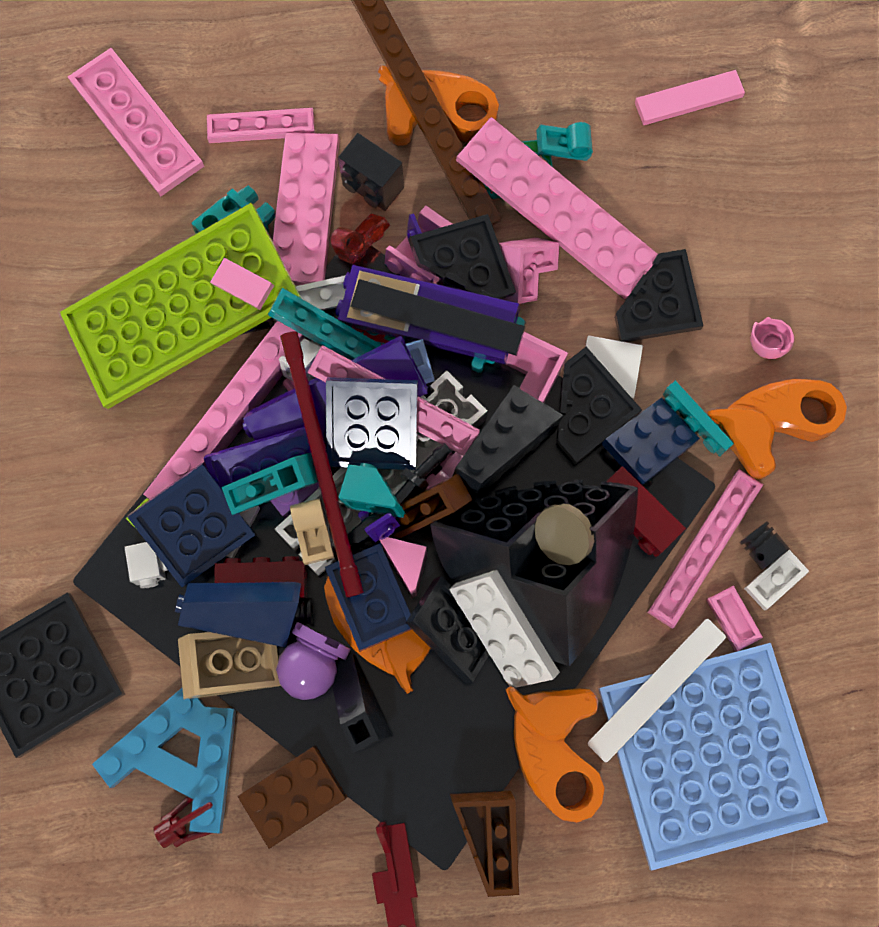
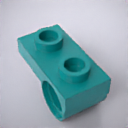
M577 122L569 125L567 128L540 125L536 130L538 154L583 161H587L592 156L591 126L588 123Z

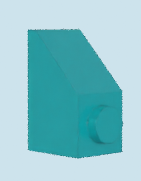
M361 463L360 466L348 465L338 497L348 509L383 515L390 512L395 517H404L405 512L375 466L367 463Z

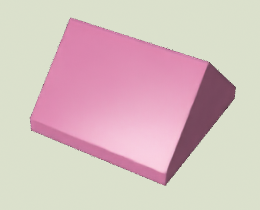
M389 537L380 540L386 556L411 598L416 597L427 559V547Z

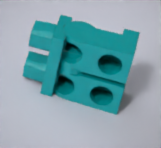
M249 185L239 192L232 188L227 192V196L221 198L191 223L195 234L250 203L254 204L259 200L257 193ZM265 202L257 209V212L269 233L268 225L274 220L276 213Z

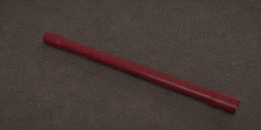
M287 332L282 334L280 338L286 361L290 367L336 549L342 584L346 598L363 594L364 591L348 539L303 361L302 347L298 332Z

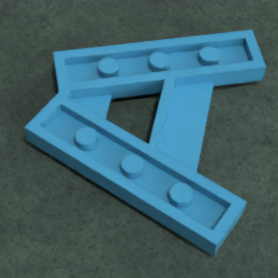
M181 688L92 765L109 788H114L131 772L138 769L193 799L192 812L211 802L213 804L212 808L190 821L189 831L220 834L223 830L236 710L206 707L200 698L184 699L183 688ZM183 728L201 737L197 767L161 748Z

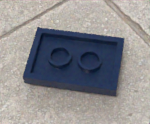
M661 397L607 437L602 445L641 485H644L695 445L700 438Z
M381 543L353 555L362 583L363 594L346 598L340 576L339 561L325 566L359 652L412 630L406 624L411 614Z

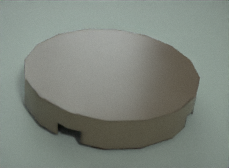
M570 504L549 506L537 517L535 537L538 545L549 559L558 564L572 565L579 563L591 552L594 544V534L591 536V524L588 518L579 509Z

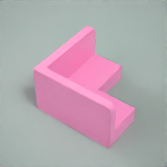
M529 238L499 243L516 290L513 296L503 298L502 300L519 304L537 301L539 273L558 270L559 242L541 238Z
M524 332L517 356L508 354L505 365L526 374L519 389L545 403L565 364L568 353Z

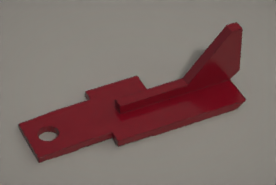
M386 821L380 822L376 827V832L385 853L388 870L372 873L377 904L384 903L388 927H399L401 925L417 927L412 898L418 897L405 823L387 826Z

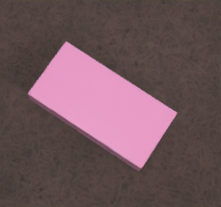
M226 258L223 259L210 281L214 286L261 310L274 287L271 282Z
M734 585L706 600L735 652L763 638Z

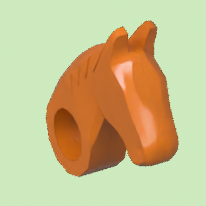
M382 65L378 73L381 74L379 81L386 86L388 140L396 146L407 145L411 141L413 129L417 122L387 66ZM422 70L460 141L469 143L491 117L497 121L499 104L495 93L488 86L471 77L456 73ZM475 104L486 111V116L481 120L471 122L462 119L457 114V111L462 106Z
M790 379L762 386L745 394L727 409H716L707 413L734 443L730 449L738 457L747 473L753 478L763 479L776 468L775 458L771 452L775 432L788 434L810 442L825 439L844 422L847 406L842 393L831 383L821 380ZM812 398L823 404L827 412L825 424H814L804 417L800 406L802 399Z
M328 576L324 586L325 596L332 620L341 635L366 661L386 673L394 675L407 694L413 691L410 675L424 661L431 648L413 630H410L359 652Z
M508 687L506 692L515 709L514 740L516 753L530 790L547 809L561 820L578 823L591 818L602 805L605 789L599 772L570 749L564 740L577 722L596 714L598 699L595 693L590 689L576 688L539 691L522 695L515 687ZM568 772H580L586 782L585 795L575 805H560L556 797L557 782Z

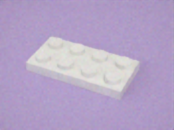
M497 570L457 582L449 589L509 687L517 688L553 680L560 673Z

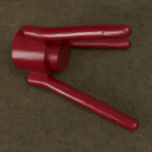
M187 796L171 812L161 817L162 822L153 827L159 844L163 848L174 844L177 848L185 842L212 834L194 832L182 835L186 833L185 824L212 808L213 804L208 802L182 819L178 816L175 817L193 801V799Z

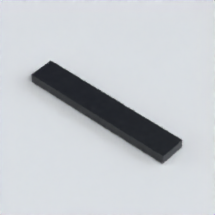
M361 279L358 280L350 305L351 308L515 356L518 354L525 331V326Z

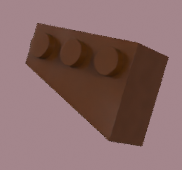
M512 792L450 794L487 896L519 895L516 802Z

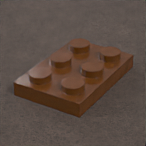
M316 745L237 796L268 849L347 798Z

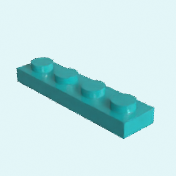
M284 288L279 292L268 313L270 317L349 360H353L381 346L376 341Z

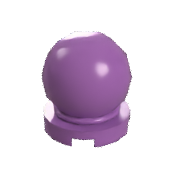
M297 622L292 631L294 635L298 636L296 638L297 642L288 645L281 653L276 671L280 685L289 695L301 700L314 699L325 694L333 685L337 673L335 660H338V657L346 660L351 649Z

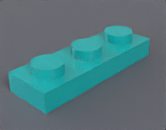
M676 380L666 388L663 393L664 401L675 412L678 411L682 415L683 421L694 433L697 432L704 439L703 444L711 453H717L720 457L729 450L734 443Z

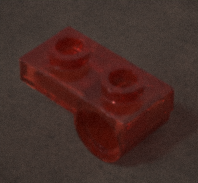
M371 213L355 230L345 227L337 228L332 233L331 245L341 260L354 264L365 256L366 250L374 242L379 241L384 236V232L391 225L385 217ZM350 237V243L346 247L347 239Z

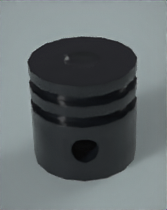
M768 521L739 542L741 545H746L744 548L746 551H751L749 555L762 570L790 549L777 532L775 534L772 532L774 530L773 527H768Z

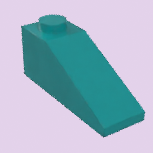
M308 453L285 460L221 488L231 514L234 515L318 482L312 454Z

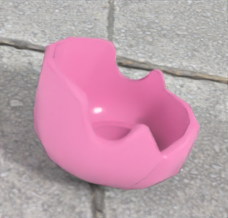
M767 317L763 321L753 324L750 342L753 350L760 357L776 359L784 356L792 349L794 334L791 327L782 320Z

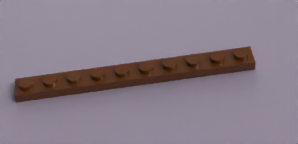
M351 0L467 217L472 219L488 214L492 226L501 222L502 218L483 183L456 161L457 156L464 148L384 0Z

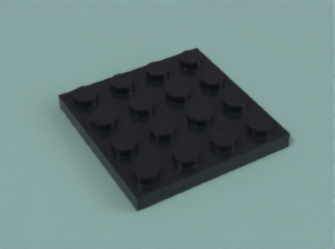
M65 593L0 631V729L15 758L24 756L125 695L71 593Z

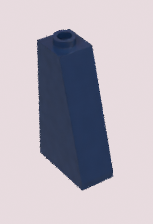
M188 583L185 595L179 594L175 612L181 613L178 626L286 648L299 603L301 583Z

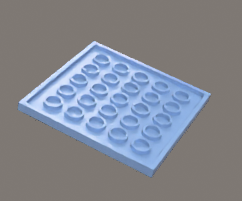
M771 643L704 660L617 752L638 831L651 871L828 822ZM653 674L598 688L607 722Z

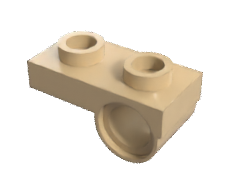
M318 498L291 505V516L297 532L304 565L334 558L321 499Z

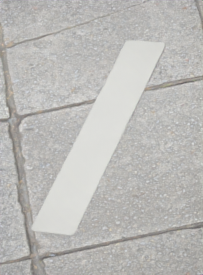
M706 619L588 741V746L604 762H608L726 638L725 634L709 619Z

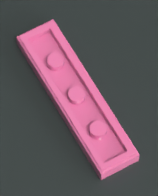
M733 70L638 97L635 100V105L644 126L742 98L745 91L737 71Z
M313 108L207 115V139L209 143L285 138V133L315 134Z

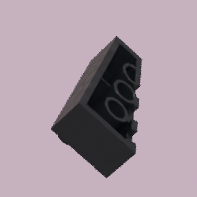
M513 386L455 467L452 476L459 474L471 498L478 497L500 479L501 475L508 469H512L518 464L520 459L536 449L544 439L554 434L563 415L518 387Z

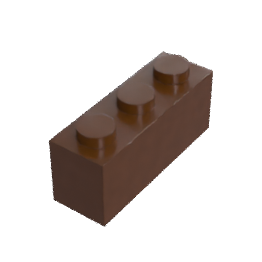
M459 474L405 500L401 504L405 512L404 517H395L400 526L395 529L389 538L398 540L457 511L473 499Z

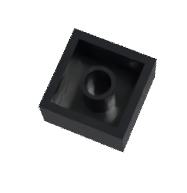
M357 133L338 156L343 186L349 192H357L363 196L370 206L374 208L379 207L386 211L404 189L402 162L361 134Z

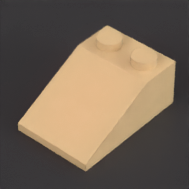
M212 632L187 634L178 639L184 699L281 686L276 671L278 664L276 645Z

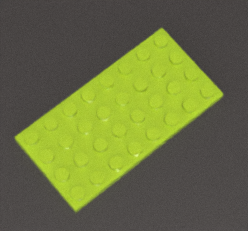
M250 203L62 310L60 314L103 407L109 409L271 318L268 313L282 288L299 298L301 296L255 206ZM224 258L274 285L261 310L210 283Z

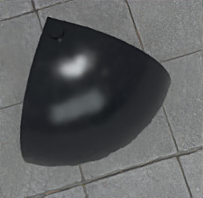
M556 480L534 482V488L518 490L516 486L494 491L495 496L476 497L471 501L472 505L462 510L458 509L431 523L436 551L452 584L454 585L457 582L497 570L551 659L570 666L601 626L619 588L635 529L638 487L602 481L601 486L583 485V480H574V482H566L561 485H556ZM570 504L579 509L588 518L591 524V536L594 534V544L591 552L579 563L572 565L558 564L549 559L540 549L535 537V524L537 517L549 506Z

